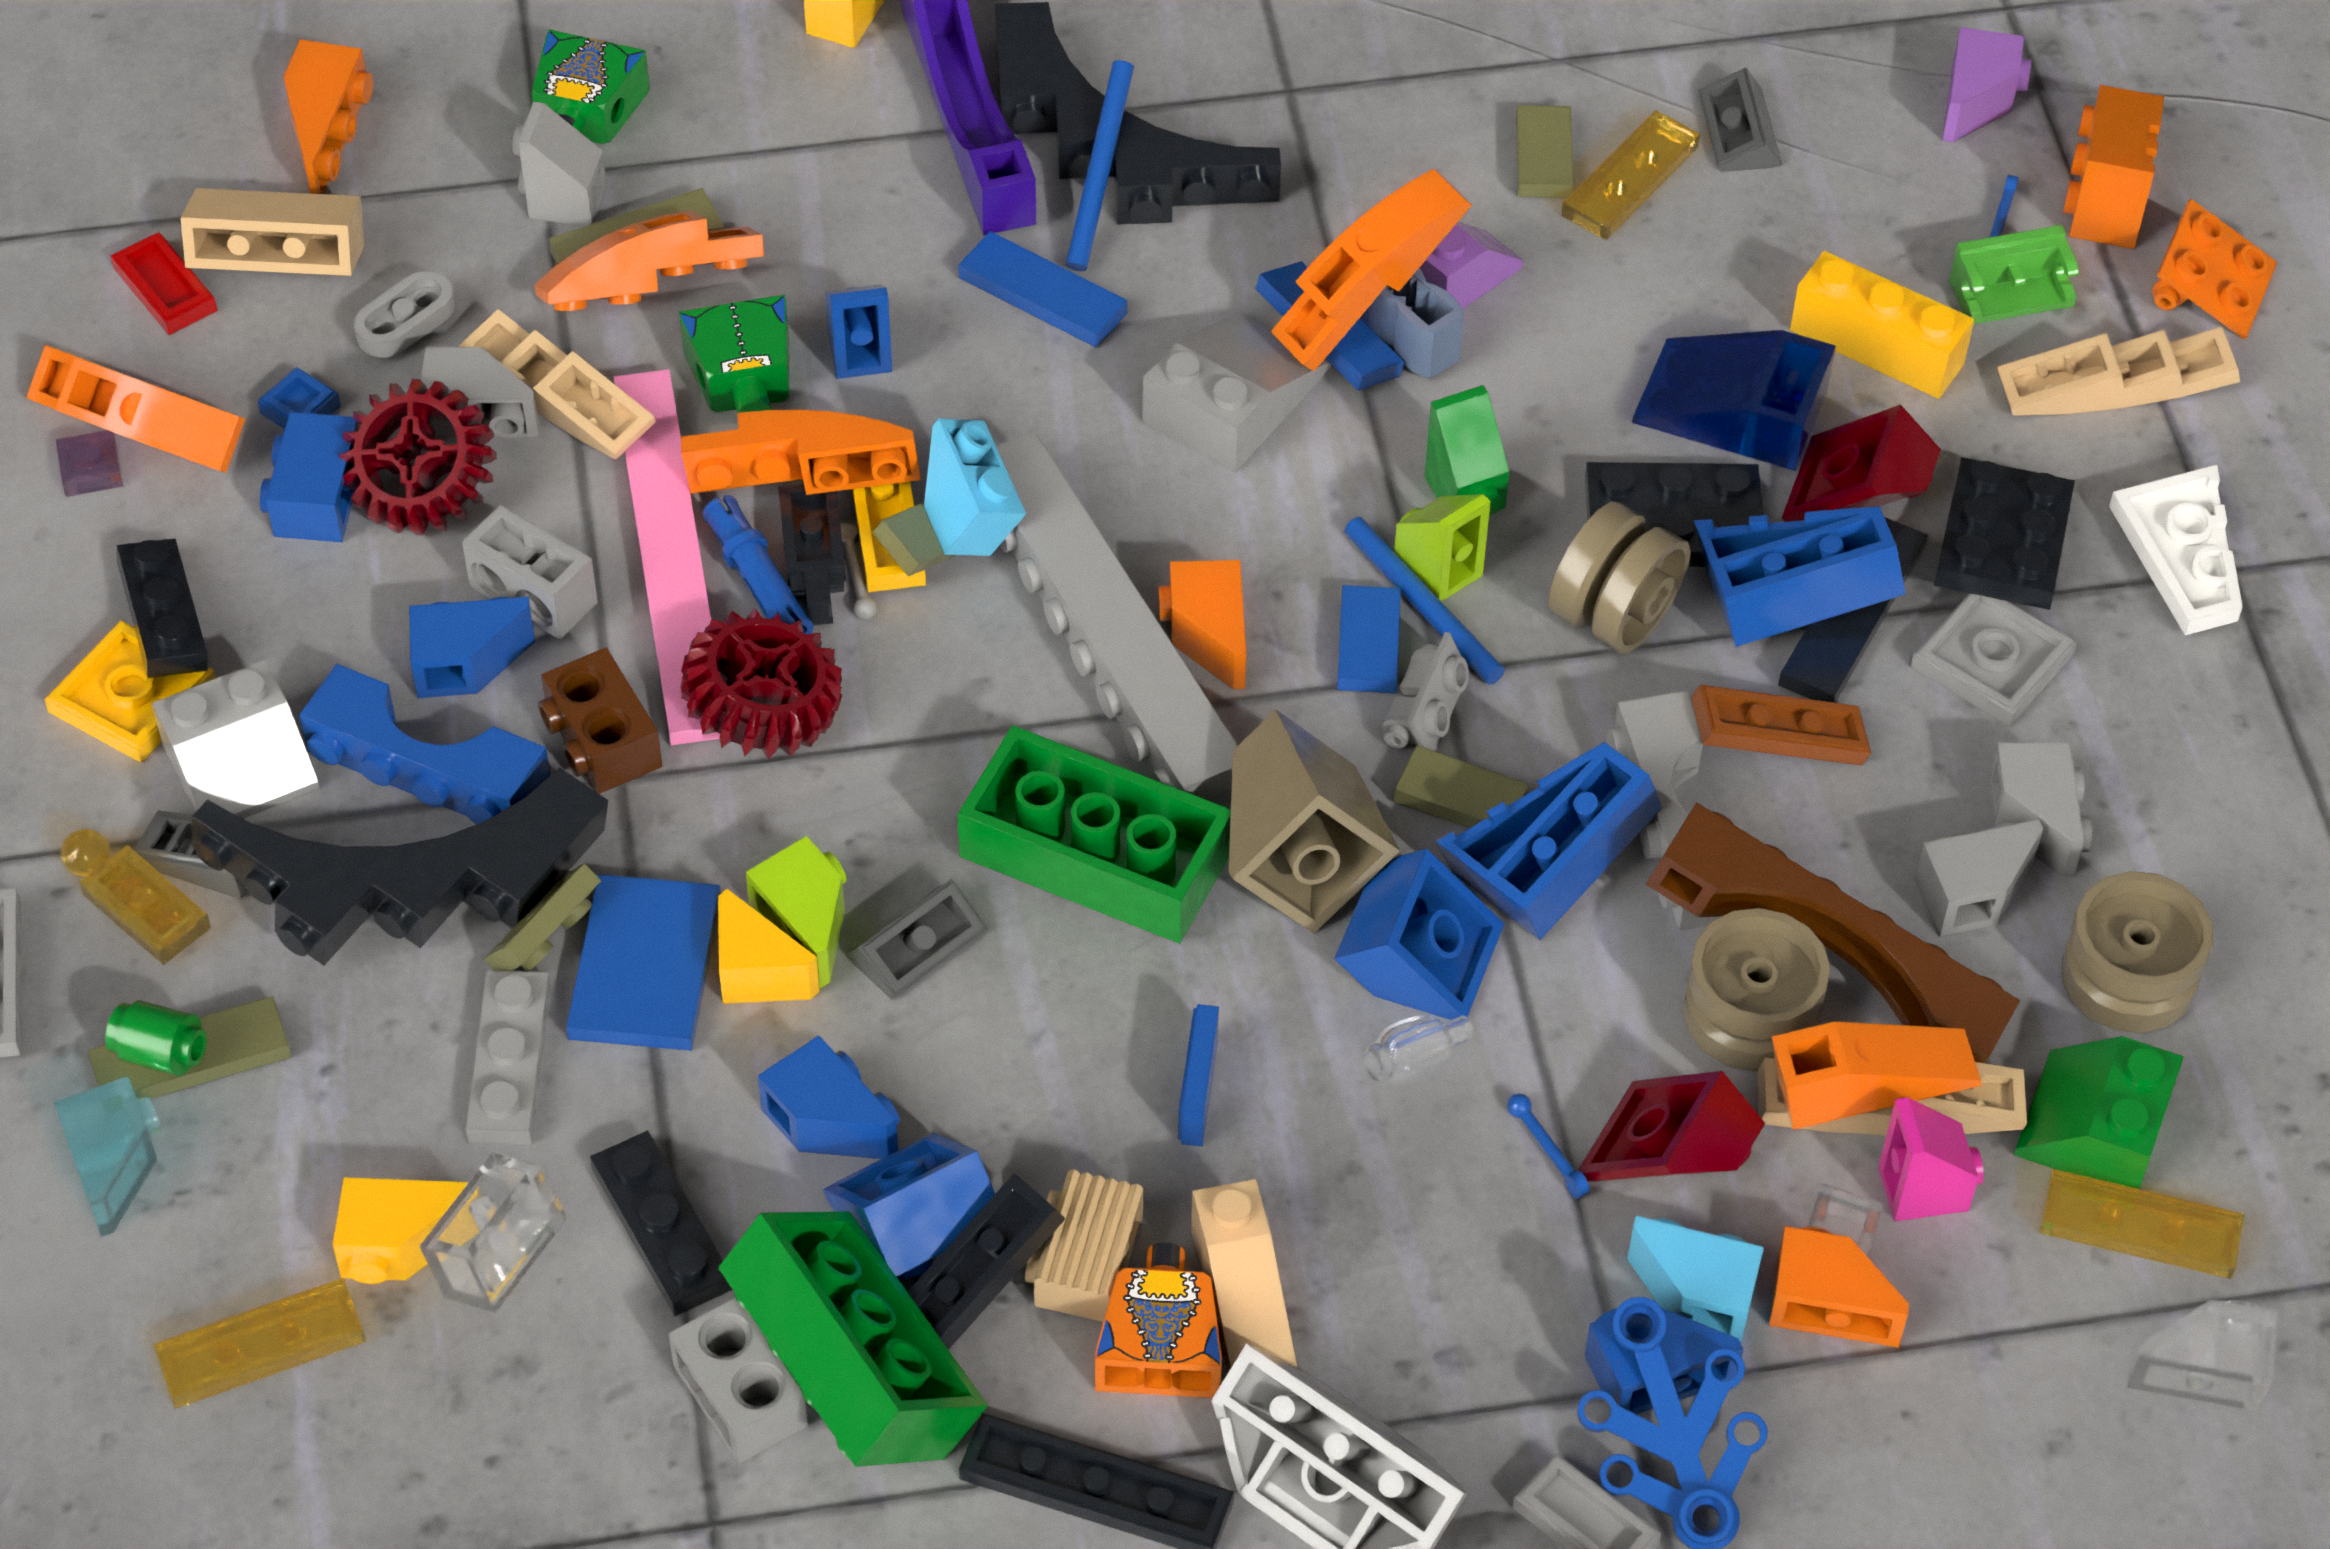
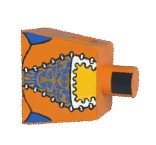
M1173 1243L1153 1244L1147 1249L1146 1269L1123 1268L1117 1272L1095 1351V1391L1213 1398L1221 1385L1222 1354L1211 1276L1204 1272L1185 1271L1186 1252L1181 1246Z

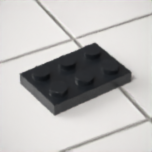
M1961 457L1934 586L2050 610L2075 480L2056 477L2048 473H2037L1998 465L1990 461H1978Z
M1586 463L1587 520L1598 509L1609 502H1620L1644 516L1647 531L1654 527H1661L1686 540L1691 549L1688 567H1705L1694 521L1712 519L1714 527L1749 525V516L1763 515L1759 464Z

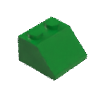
M2124 1036L2050 1050L2027 1114V1124L2021 1131L2014 1156L2137 1197L2184 1056Z

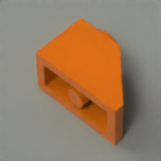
M1170 561L1169 585L1158 586L1159 621H1170L1171 643L1232 689H1245L1246 638L1241 561Z
M1785 1226L1777 1258L1769 1326L1899 1348L1908 1317L1909 1303L1851 1237L1832 1234L1819 1227H1804L1800 1229Z

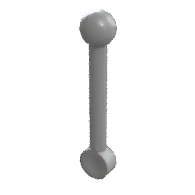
M843 523L841 524L842 542L857 597L854 612L858 618L869 620L876 615L877 605L873 599L868 597L855 546L859 541L858 529L854 524Z

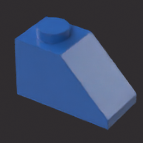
M880 284L825 291L827 330L836 379L892 372L887 287Z
M1615 1308L1601 1315L1595 1322L1590 1323L1584 1356L1600 1389L1609 1393L1615 1399L1618 1406L1634 1414H1640L1652 1410L1653 1407L1634 1353L1622 1348L1613 1335L1612 1322L1617 1310ZM1662 1308L1666 1316L1667 1327L1660 1346L1678 1398L1682 1400L1698 1394L1705 1379V1362L1713 1351L1728 1348L1736 1351L1742 1357L1744 1349L1738 1338ZM1633 1316L1627 1321L1626 1330L1633 1338L1643 1339L1651 1333L1652 1326L1647 1318ZM1719 1358L1712 1364V1373L1720 1381L1728 1382L1737 1375L1736 1365L1730 1359Z

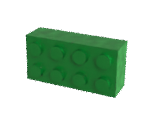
M1012 725L957 813L959 857L1180 944L1229 859L1231 809Z
M850 1211L760 1213L718 1267L734 1290L737 1302L752 1316L767 1338L770 1350L783 1361L801 1387L802 1395L806 1402L819 1413L836 1438L839 1450L852 1461L855 1467L945 1460L987 1408L988 1404Z

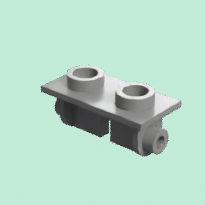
M1450 632L1444 633L1439 647L1426 644L1422 649L1416 650L1413 653L1409 667L1400 685L1403 695L1410 696H1396L1382 724V730L1385 734L1384 740L1391 747L1400 749L1404 748L1406 744H1418L1421 747L1436 752L1441 738L1447 734L1450 716L1460 693L1466 689L1469 679L1468 664L1461 657Z

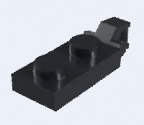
M804 484L778 487L788 587H791V592L795 597H807L809 618L813 625L832 624L833 616L830 593L845 592L844 581H846L837 491L806 495Z

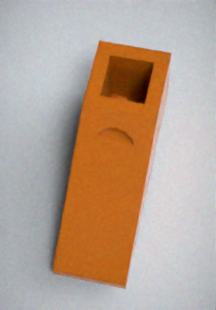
M300 39L283 78L310 194H324L328 182H334L338 177L341 163L340 154L345 143H351L354 139L357 128V114L362 104L367 105L371 99L373 76L371 72H366L362 48Z
M1834 1021L1772 1036L1778 1080L1793 1130L1893 1107L1895 1100L1899 1098L1909 1097L1919 1101L1982 1086L1965 1029Z

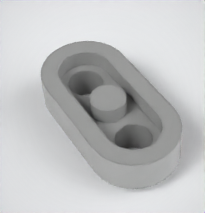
M419 271L405 277L360 309L356 314L354 329L359 348L364 353L379 358L392 357L409 348L452 316L455 310L452 283L446 276L435 271Z

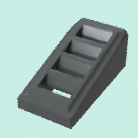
M158 810L129 856L131 864L241 899L247 890L244 883L224 868L218 871L206 865L197 856L192 847V842L185 853L177 852L185 838L192 840V815ZM165 832L173 834L164 850L155 849Z

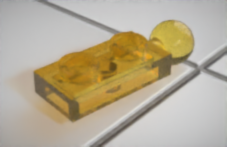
M87 828L70 833L63 841L60 852L62 863L70 873L84 877L79 881L83 895L162 965L166 964L211 929L208 914L128 845L111 857V849L107 839L100 832Z

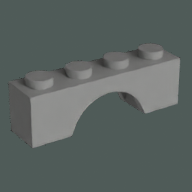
M1687 690L1618 702L1614 727L1607 729V744L1650 775L1663 808L1640 832V842L1646 859H1655L1656 865H1658L1689 815L1680 805L1674 791L1687 779L1698 774L1703 744L1694 708ZM1658 893L1663 908H1672L1679 931L1707 926L1712 921L1720 918L1697 917Z

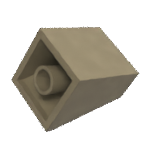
M1275 709L1233 750L1229 873L1233 880L1312 933H1315L1400 852V849L1356 766Z

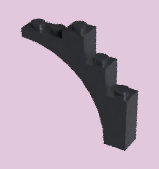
M1049 2L995 4L1000 112L1007 126L1013 134L1056 132L1059 179L1086 178L1105 96L1095 89L1069 60L1055 33ZM1124 110L1109 177H1114L1117 224L1172 222V206L1280 202V149L1273 147H1240L1197 140L1154 126Z
M559 767L524 799L487 821L447 836L397 846H339L295 839L247 822L207 799L192 815V847L197 856L206 865L218 871L224 868L240 879L248 892L258 901L267 905L274 903L275 932L282 944L296 955L306 956L308 954L325 966L370 915L374 916L377 924L387 934L397 939L405 937L419 948L428 941L466 897L470 899L473 907L485 918L491 921L500 920L510 928H513L558 879L574 866L604 832L609 800Z

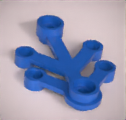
M1633 1297L1627 1299L1617 1308L1612 1322L1613 1335L1622 1348L1634 1353L1659 1426L1618 1406L1615 1399L1609 1393L1602 1390L1590 1391L1580 1399L1577 1417L1580 1424L1590 1432L1601 1433L1608 1431L1672 1463L1681 1490L1639 1472L1637 1463L1631 1457L1624 1454L1612 1455L1602 1463L1599 1471L1600 1484L1612 1496L1623 1497L1630 1495L1672 1516L1675 1534L1688 1548L1722 1549L1733 1540L1740 1524L1739 1509L1732 1498V1494L1751 1455L1758 1452L1765 1444L1768 1435L1767 1426L1764 1420L1755 1413L1743 1412L1734 1416L1726 1429V1439L1729 1445L1709 1482L1707 1481L1698 1453L1729 1390L1736 1388L1741 1383L1745 1373L1744 1361L1732 1349L1721 1348L1713 1351L1708 1356L1704 1365V1382L1685 1418L1660 1346L1667 1327L1665 1313L1655 1301L1649 1298ZM1643 1316L1649 1320L1652 1331L1646 1338L1636 1339L1629 1335L1626 1330V1323L1631 1317ZM1719 1358L1730 1359L1736 1365L1737 1375L1728 1382L1716 1379L1711 1368L1713 1362ZM1598 1399L1607 1403L1610 1408V1417L1603 1423H1593L1588 1420L1584 1411L1588 1402ZM1740 1422H1751L1758 1428L1759 1440L1755 1444L1745 1446L1736 1440L1734 1429ZM1622 1463L1628 1466L1632 1472L1631 1483L1621 1488L1610 1484L1606 1472L1611 1465ZM1703 1506L1712 1508L1718 1515L1717 1527L1711 1531L1698 1529L1692 1519L1693 1512L1697 1508Z

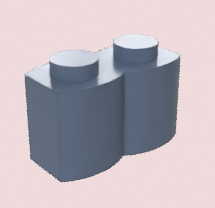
M1420 268L1399 292L1387 285L1360 317L1387 345L1393 346L1395 353L1405 362L1404 365L1409 370L1422 377L1431 379L1460 360L1464 320L1463 310L1458 301L1449 292L1437 285L1426 282Z

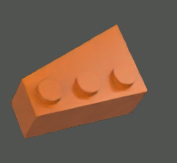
M2100 84L2095 106L2084 104L2077 136L2088 138L2087 144L2077 142L2070 171L2071 175L2080 176V181H2069L2063 213L2073 215L2069 237L2135 249L2155 172L2153 158L2156 157L2158 149L2157 136L2161 127L2165 96Z

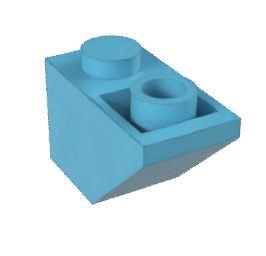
M938 418L932 426L924 509L944 555L991 556L1026 515L985 421Z
M1636 1216L1627 1260L1660 1307L1739 1339L1740 1343L1742 1342L1764 1247L1749 1244L1744 1239L1731 1234L1713 1235L1685 1228L1678 1222L1670 1219H1648Z

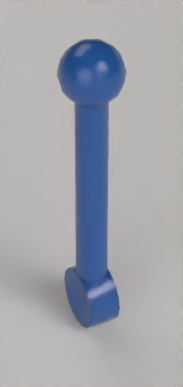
M2009 174L2007 176L1989 237L2002 235L2019 179L2017 176Z
M1521 1093L1513 1094L1507 1102L1509 1114L1522 1119L1565 1178L1571 1195L1579 1199L1589 1194L1590 1188L1585 1176L1580 1171L1573 1169L1531 1112L1532 1104L1530 1098Z

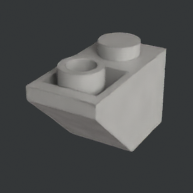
M533 102L525 123L519 122L517 124L513 137V153L515 156H520L521 160L518 188L520 194L526 195L529 218L583 227L594 224L607 191L603 151L546 104Z
M425 347L421 381L426 384L427 389L430 388L434 381H440L449 388V394L454 390L462 391L469 398L468 406L477 405L482 410L484 418L480 424H487L493 430L494 437H539L540 426L534 390L483 347ZM430 417V427L435 431V436L457 437L451 422L441 418Z
M1998 742L1988 777L1994 824L1997 825L2004 822H2014L2017 824L2039 819L2043 832L2036 857L2061 876H2075L2081 852L2090 851L2092 827L2090 817L2081 816L2079 803H2082L2084 797V773L2082 767L2073 766L2070 743Z
M2039 819L2017 824L2014 822H2004L1988 830L1964 835L1946 834L1937 837L1933 841L1923 843L1915 880L1940 937L1998 925L2034 864L2043 832Z

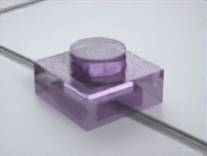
M106 430L56 439L61 480L66 497L124 487L114 432Z

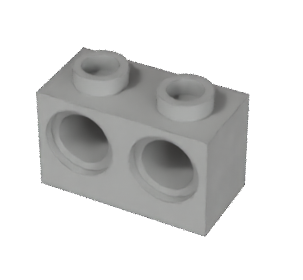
M499 505L462 541L470 587L490 599L496 597L515 598L529 596L533 624L559 640L598 603L592 558L502 505Z
M735 1298L668 1333L674 1368L738 1465L808 1427L805 1399L802 1395L801 1387L781 1359L770 1350L767 1338L752 1316ZM725 1348L740 1350L737 1354L728 1357L715 1355V1353ZM758 1397L773 1399L768 1405L760 1407L747 1404Z

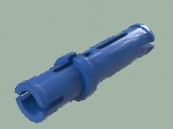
M731 495L723 496V501L728 508L727 511L724 509L719 498H715L704 508L703 518L710 525L723 546L722 558L728 567L738 571L765 617L770 619L779 611L782 622L792 625L802 620L803 633L806 635L811 634L814 628L811 619L806 616L767 553L766 546L768 542L759 530L752 529L739 508L736 498Z

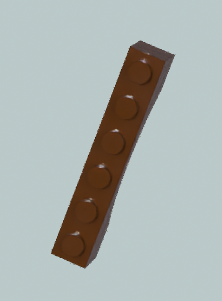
M1697 802L1645 884L1697 917H1722L1732 911L1754 908L1788 914L1808 926L1825 947L1856 968L1883 996L1902 1025L1965 1029L1975 1062L1984 1063L1989 1058L2020 1002L2018 998L2003 990L1993 979L1978 975L1949 957L1939 946L1924 942L1895 924L1885 913L1872 910L1841 891L1831 880L1818 877L1790 860L1777 847L1764 844L1736 827L1723 814L1710 811Z

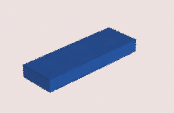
M991 231L958 264L960 279L1096 348L1127 314L1128 300Z
M1300 261L1259 274L1255 289L1284 316L1304 292L1295 281L1308 267ZM1360 318L1325 358L1356 390H1362L1400 377L1405 363Z

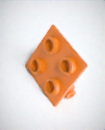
M2190 199L2187 202L2156 275L2160 279L2154 284L2152 289L2154 302L2160 309L2172 310L2189 299L2238 336L2245 339L2256 317L2277 261L2229 227L2217 216L2210 213L2193 199Z

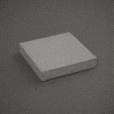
M1969 593L1913 655L1911 668L2011 727L2074 655L2077 641L2009 601Z

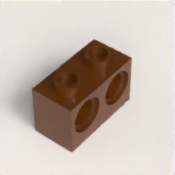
M607 647L541 674L545 699L538 701L541 718L550 734L553 735L560 732L566 742L563 744V750L571 770L576 777L585 774L595 792L598 794L663 767L658 730Z

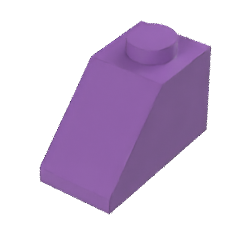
M1960 27L1952 63L1942 141L1954 142L2012 112L2016 90L2026 92L2031 69V59L2022 58L2024 36Z
M1457 222L1419 268L1423 272L1426 282L1437 285L1449 292L1463 309L1522 269L1523 260L1486 230Z

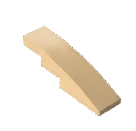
M499 309L459 345V347H483L534 390L537 413L578 440L615 460L656 422L654 415L574 351L566 355L538 331L534 330L529 334Z
M2223 327L2170 343L2165 330L2113 346H2111L2107 333L1997 366L2013 416L2075 414L2128 408L2181 398L2241 382L2238 366Z
M1765 1057L1758 1069V1115L1765 1122V1125L1792 1128L1778 1080L1775 1059ZM1975 1062L1982 1086L1917 1101L1962 1123L1965 1134L2023 1130L2027 1124L2024 1069ZM1893 1107L1800 1129L1821 1132L1887 1135Z

